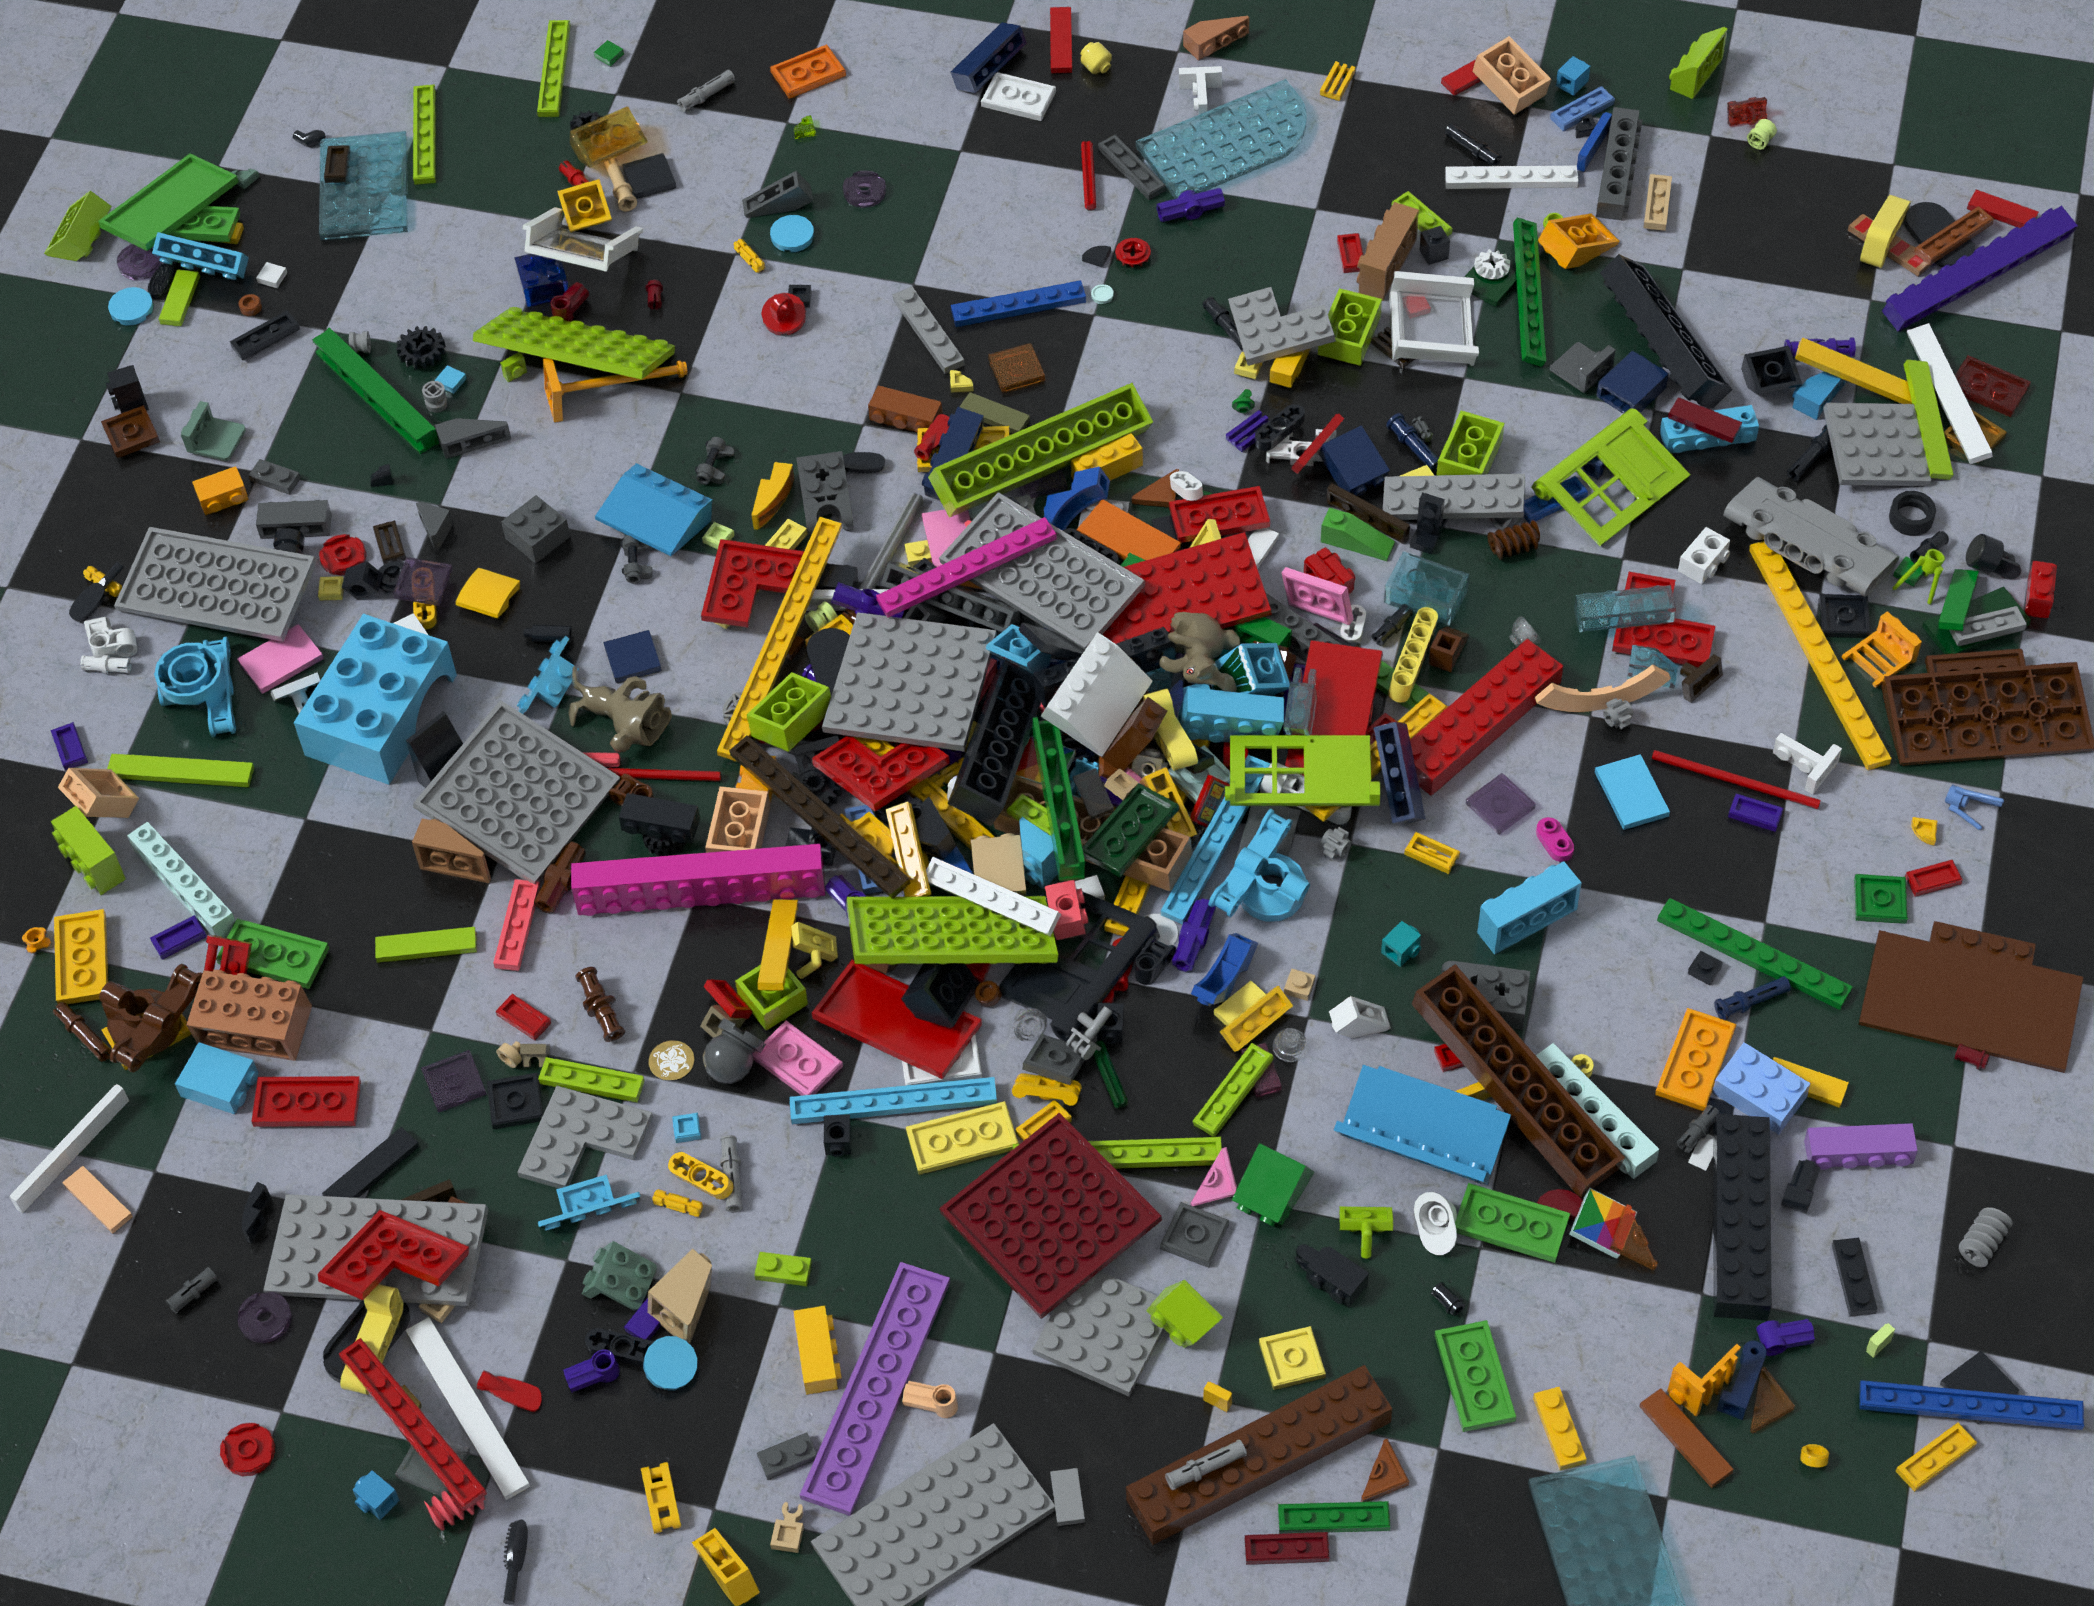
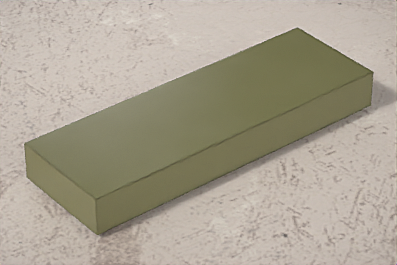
M969 392L960 405L961 408L984 415V423L994 427L1009 426V432L1012 434L1025 429L1030 421V415L971 392Z

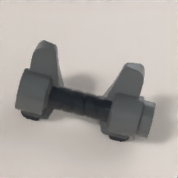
M712 437L705 444L708 455L705 464H699L695 468L696 480L704 485L709 484V482L722 484L725 474L713 467L715 461L721 457L734 456V449L727 446L722 438Z
M626 535L624 540L620 542L625 556H628V564H625L624 568H622V573L626 580L631 584H636L641 579L652 578L653 568L639 564L637 559L639 553L650 549L651 546Z

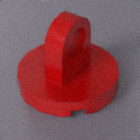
M780 293L772 296L765 302L761 312L765 327L775 335L794 334L801 329L806 320L804 303L799 297L790 293Z

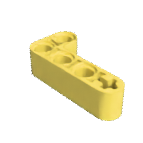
M1889 194L1870 225L1860 262L1882 268L1890 243L1904 222L1911 201Z
M1168 689L1143 695V701L1149 697L1167 710L1153 738L1171 768L1175 771L1198 764L1195 748L1174 714L1173 703Z
M378 1284L364 1299L367 1314L356 1341L361 1338L380 1362L383 1363L402 1316L404 1304L398 1288ZM345 1365L340 1381L341 1388L368 1395V1391Z

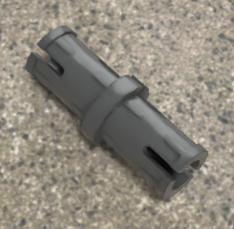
M1707 1105L1700 1116L1689 1123V1129L1677 1140V1145L1681 1150L1687 1146L1684 1152H1691L1697 1142L1708 1135L1709 1128L1714 1124L1716 1115L1720 1114L1717 1108H1714L1711 1112L1713 1106Z
M207 1267L190 1282L187 1280L183 1283L184 1287L165 1301L170 1309L177 1314L190 1301L200 1298V1293L215 1281H218V1278Z

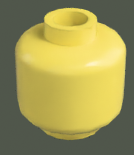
M1090 42L1082 49L1080 53L1082 55L1081 63L1092 74L1099 72L1103 74L1109 70L1112 54L1101 43Z

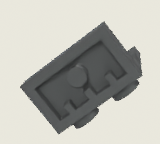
M1577 342L1550 366V371L1585 393L1613 368L1616 350L1608 345L1604 350L1595 353L1582 343Z

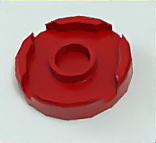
M347 534L337 535L328 539L319 552L320 562L325 571L339 576H344L347 568L365 562L367 557L363 542L359 538H353Z
M243 1423L232 1428L227 1433L228 1436L225 1437V1440L221 1442L220 1456L225 1467L233 1474L239 1476H253L262 1472L272 1462L275 1455V1442L270 1431L256 1423Z

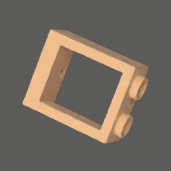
M68 768L58 786L85 817L129 818L139 800V797L112 769Z

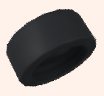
M1902 492L1893 499L1889 513L1890 524L1901 534L1908 536L1922 535L1932 527L1936 506L1933 500L1922 492ZM1907 506L1916 507L1925 513L1926 518L1921 520L1907 519L1901 515L1899 509Z

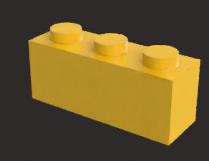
M1132 433L1127 434L1072 459V479L1074 480V474L1077 471L1100 466L1111 481L1143 466V448Z
M825 1306L793 1311L806 1395L838 1390L837 1379H842L840 1364L834 1363L833 1355H838L836 1338L830 1339L829 1331H834L832 1315L826 1314Z

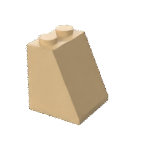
M692 1248L648 1291V1313L658 1320L660 1325L669 1333L686 1340L689 1344L711 1288L712 1265L710 1259L703 1253L698 1254Z

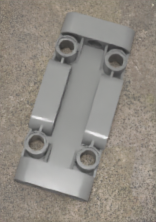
M1756 477L1729 502L1723 514L1724 517L1742 527L1747 525L1746 534L1750 538L1755 540L1764 539L1765 544L1771 550L1812 573H1820L1823 570L1828 571L1826 579L1829 583L1835 586L1846 584L1848 588L1864 597L1873 591L1893 571L1899 560L1898 555L1877 544L1876 538L1872 534L1867 532L1858 533L1857 528L1849 521L1809 499H1803L1802 501L1797 499L1796 493L1788 487L1778 488L1760 477Z

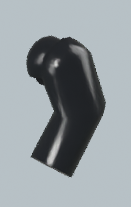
M296 130L292 138L307 147H313L323 142L326 135L322 130H313L306 134Z

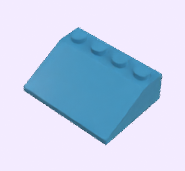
M636 463L622 475L595 515V520L672 556L711 522L712 499Z

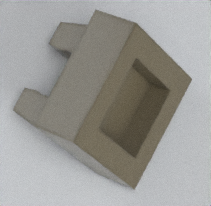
M520 1044V1054H522L524 1067H531V1059L533 1057H537L539 1059V1067H543L545 1058L550 1054V1044Z

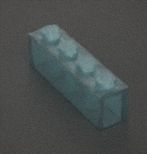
M1657 585L1648 588H1631L1619 591L1609 590L1600 593L1576 595L1574 612L1579 632L1672 623L1674 622L1676 605L1671 585Z

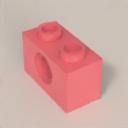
M1074 880L1045 886L1048 907L1061 913L1053 930L1056 940L1086 934L1084 924L1089 922L1086 909H1081V903H1085L1082 888L1077 889Z

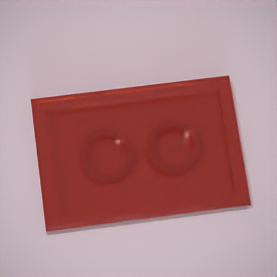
M1967 355L1955 374L1965 398L2009 417L2012 416L2031 384L2026 379Z

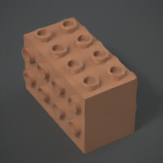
M204 970L186 1026L197 1044L200 1042L221 1050L296 1061L312 1005L302 986L295 981L278 982L269 977L258 979L243 973L232 975L222 970H213V972Z

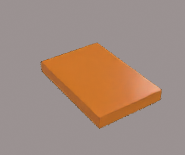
M827 44L770 67L772 75L789 99L846 76V70Z

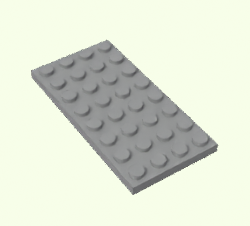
M998 492L939 557L940 563L945 564L1042 518ZM1052 524L1050 525L1056 533V540L969 580L1043 627L1059 633L1084 650L1088 647L1096 633L1098 632L1102 635L1145 586V581Z
M149 527L114 607L118 611L284 642L317 564V559L310 555Z
M286 1194L263 1291L266 1295L361 1300L318 1282V1273L379 1210H382L469 1246V1255L440 1286H436L396 1268H393L379 1284L398 1288L403 1303L469 1306L489 1209L486 1204Z
M993 1423L813 1539L811 1545L854 1606H911L1054 1512L1055 1504Z

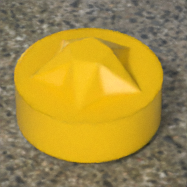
M1808 1444L1802 1447L1800 1460L1805 1465L1824 1467L1828 1464L1829 1451L1825 1447L1817 1444Z

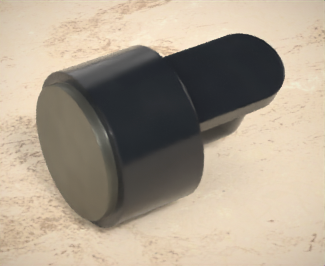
M1980 534L1971 541L1966 552V563L1969 567L1986 574L1993 572L2008 579L2017 578L2021 574V567L2016 563L2015 556L2004 551L2002 541L1986 534Z

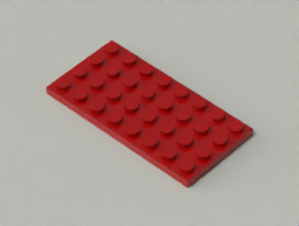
M1245 532L1125 566V569L1145 581V586L1102 635L1117 644L1162 627L1171 633L1175 631L1171 626V619L1178 612L1205 613L1215 618L1222 629L1272 615Z

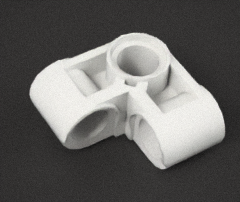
M107 617L84 621L93 656L102 657L103 655H110V657L126 658L137 653L134 630L130 628L112 630L110 620Z

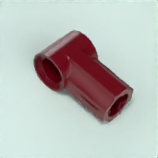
M576 282L572 284L563 295L556 296L551 300L552 315L562 317L564 321L572 322L573 313L589 297V291L581 283Z

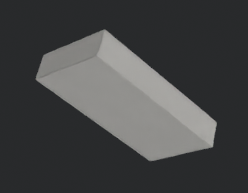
M1078 1469L1051 1471L1050 1476L1057 1526L1085 1523Z

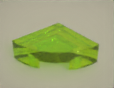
M811 115L802 118V121L794 127L795 139L816 135Z

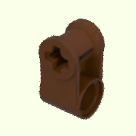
M622 774L620 782L615 788H611L608 793L610 799L620 806H623L627 793L654 798L649 785L634 779L628 774Z

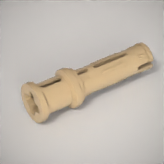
M609 157L611 164H609L608 159H605L604 166L614 186L613 195L618 199V207L621 211H631L637 206V199L632 195V187L629 183H626L617 159Z

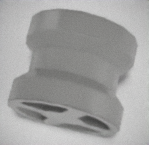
M363 331L361 334L349 332V346L356 353L361 351L365 354L370 353L371 341L368 331Z

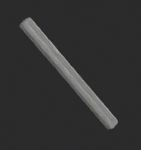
M913 493L910 496L859 589H875L888 562L892 559L923 503L922 495Z

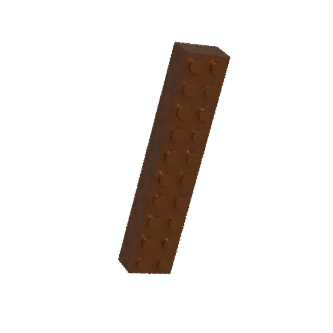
M1456 964L1416 991L1412 1006L1504 1112L1511 1114V1120L1580 1198L1586 1194L1589 1188H1595L1619 1170L1625 1159L1623 1154Z
M1363 1365L1126 1486V1500L1152 1545L1391 1423L1392 1407L1366 1366ZM1236 1440H1241L1247 1456L1201 1476V1480L1197 1482L1193 1480L1175 1490L1169 1487L1165 1478L1166 1473L1185 1466L1186 1462L1191 1459L1194 1461L1236 1442Z

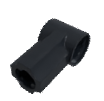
M1807 1159L1799 1160L1792 1181L1788 1183L1781 1202L1782 1206L1807 1214L1814 1194L1813 1188L1820 1172V1167L1815 1162Z

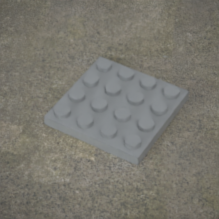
M1825 404L1823 409L1840 485L1929 486L1931 477L1914 404Z
M1100 1271L1054 1309L1032 1349L1033 1354L1126 1396H1130L1165 1330L1155 1325L1150 1318L1151 1315L1146 1312L1158 1296Z

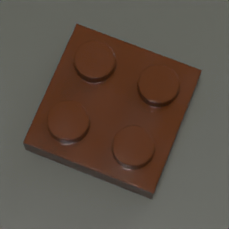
M144 405L101 421L117 458L160 442Z

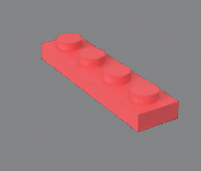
M515 879L493 962L496 969L520 970L536 907L534 900L540 891L539 882L533 884L527 880Z

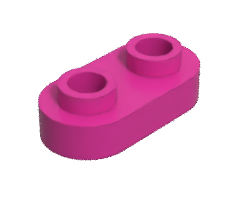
M1551 817L1541 819L1536 828L1537 838L1552 859L1559 862L1568 861L1573 856V841L1558 820Z

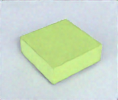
M714 522L702 537V541L704 544L718 549L720 539L732 540L735 536L734 530Z
M1889 1323L1885 1324L1870 1338L1866 1352L1874 1358L1891 1342L1895 1328Z

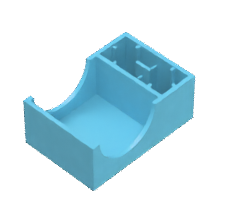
M363 614L294 721L304 755L390 785L409 754L406 740L416 733L419 709L428 689L442 675L446 676L448 681L452 683L457 676L448 642Z

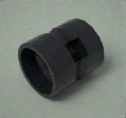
M290 528L281 529L275 533L273 546L276 550L303 554L305 538L297 530Z

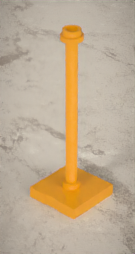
M543 359L544 390L554 422L563 421L562 395L566 392L641 380L624 375H613L562 384V382H559L553 359ZM677 361L674 366L656 368L642 380L678 374L679 378L688 374L686 362Z

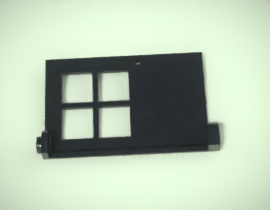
M1083 892L1085 903H1081V908H1085L1101 917L1088 934L1076 936L1083 939V941L1070 958L1058 954L1057 963L1015 964L998 986L1002 993L1001 997L1052 1019L1050 1025L1054 1034L1060 1040L1067 1042L1073 1034L1071 1031L1073 1027L1079 1032L1084 1027L1077 1020L1079 1014L1084 1012L1091 1017L1097 1010L1098 1003L1104 1001L1145 947L1149 938L1153 935L1158 937V939L1160 938L1156 927L1157 924L1152 918L1140 916ZM1107 919L1129 928L1116 947L1094 938V935ZM1089 942L1111 951L1098 970L1075 961Z

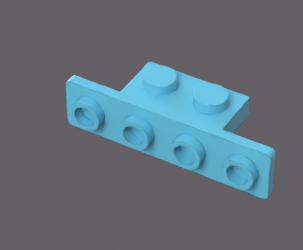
M565 636L560 642L556 640L551 646L549 652L552 655L549 659L545 658L538 668L541 671L540 675L533 677L527 687L530 689L528 695L524 694L516 705L519 707L518 711L524 714L535 696L553 708H556L572 682L574 667L573 664L560 656L569 640L568 637Z
M607 1174L559 1188L556 1191L563 1214L538 1221L539 1228L545 1226L547 1231L560 1227V1221L570 1219L571 1223L586 1219L585 1214L593 1211L596 1212V1215L611 1212V1206L620 1203L622 1208L637 1204L636 1199L641 1197L640 1192L614 1199Z

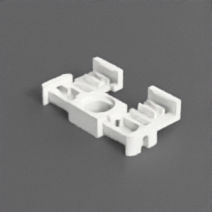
M1274 427V428H1275V429H1278V430H1282V429H1285L1286 427ZM1316 429V437L1322 432V429ZM1337 430L1324 443L1336 438ZM1292 432L1277 446L1267 451L1266 461L1270 463V458L1290 459V465H1294L1300 458L1296 452L1302 449L1306 450L1312 442L1289 440V437H1293ZM1321 447L1305 466H1313L1314 461H1322L1319 456Z

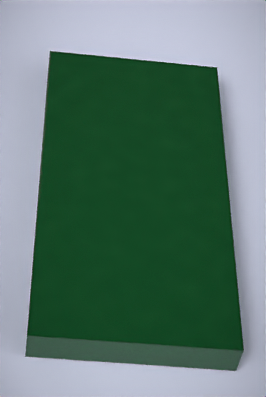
M2004 586L1972 600L1967 616L1969 618L2017 606L2027 624L2026 626H2029L2031 619ZM1941 614L1923 621L1922 625L1943 654L1967 653L2006 636H1998L1957 646L1949 630L1939 629Z
M1138 783L1082 847L1084 858L1121 877L1179 811V804Z

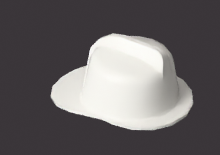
M1426 1192L1418 1197L1414 1205V1214L1423 1246L1430 1253L1444 1255L1450 1252L1456 1243V1209L1442 1195L1435 1192Z

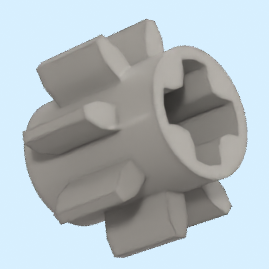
M1615 698L1606 703L1608 708L1603 711V716L1609 726L1622 729L1631 724L1629 719L1633 717L1634 712L1628 701Z
M1340 827L1338 829L1335 828L1334 831L1328 829L1320 843L1325 848L1323 853L1332 859L1334 857L1337 858L1338 855L1341 857L1345 856L1351 846V841L1347 838L1349 832Z

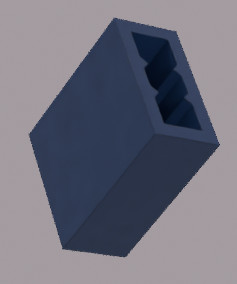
M1632 350L1598 382L1596 397L1623 414L1631 408L1641 413L1667 388L1669 373Z
M1362 425L1322 444L1319 451V456L1337 485L1357 497L1363 495L1367 489L1373 486L1375 488L1382 486L1385 482V477L1390 472V469Z

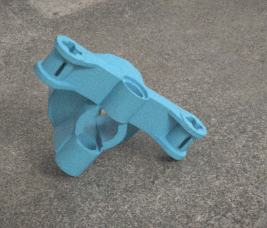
M223 637V640L210 642L203 640V644L184 643L174 646L161 656L156 664L154 673L161 706L174 704L199 705L206 701L208 727L211 737H216V734L226 732L236 733V723L232 709L234 690L230 675L229 661L231 649L228 637Z
M1273 809L1267 811L1256 835L1248 847H1244L1235 861L1234 868L1226 880L1215 889L1209 900L1208 905L1210 907L1215 906L1227 913L1228 917H1232L1241 904L1242 908L1256 919L1265 922L1282 921L1293 916L1301 908L1309 890L1310 882L1306 880L1300 865L1290 857L1277 853V848L1288 834L1293 820H1286L1274 813ZM1276 875L1284 881L1281 887H1278L1276 883L1270 884L1265 882L1262 877Z

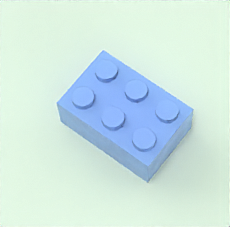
M1743 1042L1715 1079L1713 1094L1748 1116L1770 1117V1130L1779 1135L1807 1098L1810 1083Z

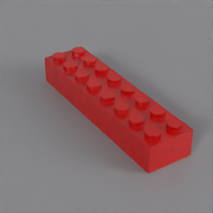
M1529 639L1521 643L1410 739L1419 787L1430 796L1435 794L1537 704L1535 697L1551 683L1556 685L1561 683L1563 665Z

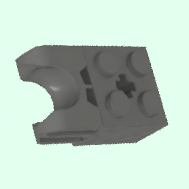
M842 451L797 457L808 535H812L819 517L827 514L837 516L841 520L844 530L853 529V517Z
M1447 961L1442 965L1441 974L1456 964L1512 1029L1523 1030L1530 971L1459 961Z

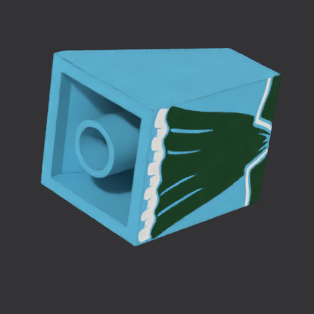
M1277 643L1240 644L1215 661L1221 673H1227L1233 677L1237 686V693L1273 696L1291 688ZM1211 685L1212 690L1224 691L1217 685Z

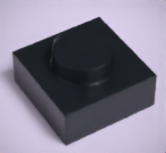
M1700 950L1688 968L1687 974L1711 985L1722 968L1723 962Z

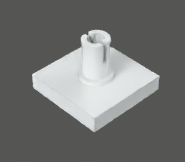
M314 673L272 690L271 695L274 702L287 696L292 697L298 713H300L303 709L302 703L305 705L308 701L305 691L319 684V675Z

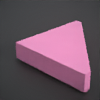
M1227 1147L1222 1148L1192 1199L1191 1206L1234 1196L1237 1185Z

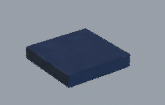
M649 630L603 642L616 683L623 682L629 677H641L662 671Z

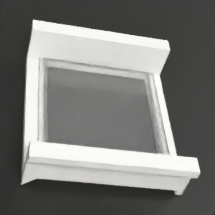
M556 207L523 225V229L527 230L525 241L526 253L606 272L611 263L632 250L637 251L639 235L644 231V228L635 226L613 240L575 231L570 233L569 230L561 228L563 209Z
M1394 271V278L1389 292L1393 361L1398 358L1468 363L1470 366H1474L1476 357L1479 355V348L1473 346L1470 307L1474 278Z

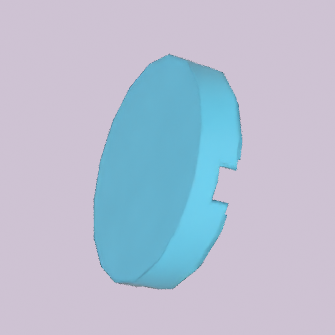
M799 215L781 217L771 227V241L776 248L784 252L785 250H790V252L804 250L813 241V225L808 219Z
M137 287L118 291L112 296L108 304V310L112 319L125 326L136 325L145 321L146 316L149 313L151 315L154 307L150 294L146 290Z
M665 1336L657 1339L649 1346L644 1356L643 1369L647 1379L654 1386L674 1391L684 1387L692 1380L697 1370V1356L694 1348L686 1340L677 1336Z

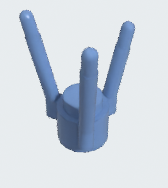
M1955 785L1950 787L1945 799V803L1950 804L1948 810L1957 813L1978 830H1981L1982 826L1959 808H1965L1970 799L2001 807L2002 803H2004L2002 798L1966 790Z

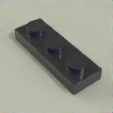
M287 310L231 340L230 345L243 361L300 330V326Z
M1859 1237L1833 1240L1832 1249L1849 1317L1876 1314L1877 1305Z

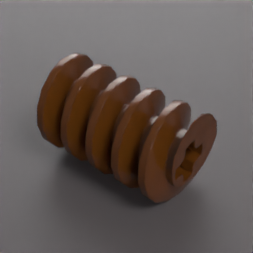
M1532 520L1530 524L1524 522L1521 526L1514 525L1512 529L1506 527L1503 531L1498 529L1495 533L1489 532L1487 538L1491 551L1497 555L1499 560H1502L1503 552L1508 557H1511L1513 549L1517 555H1520L1521 547H1523L1526 553L1529 552V545H1532L1534 550H1538L1540 531L1537 523Z

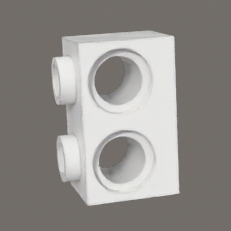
M1705 527L1680 557L1678 572L1703 584L1708 577L1712 578L1718 565L1728 559L1730 555L1728 550L1730 540Z

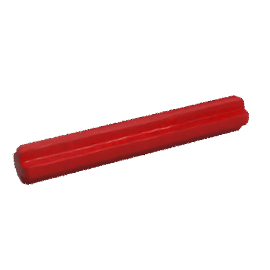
M1083 141L1081 143L1084 204L1085 209L1094 210L1096 208L1093 143L1091 141Z

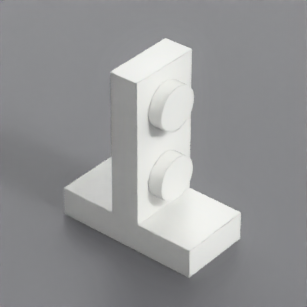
M1222 66L1179 68V90L1192 89L1193 96L1197 95V98H1193L1194 111H1198L1199 120H1206V88H1222Z
M1780 733L1775 740L1773 754L1777 755L1781 760L1795 765L1802 772L1809 773L1805 791L1813 795L1838 764L1842 748L1833 744L1827 753L1821 756Z

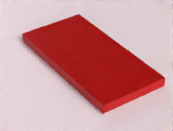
M1311 640L1292 735H1367L1383 652L1381 650ZM1288 749L1285 766L1289 768H1304V749Z
M854 960L850 961L812 1011V1019L942 1080L969 1044L973 1035L982 1026V1019L965 1011L962 1012L952 1028L916 1018L901 1000L909 985L863 964H855Z

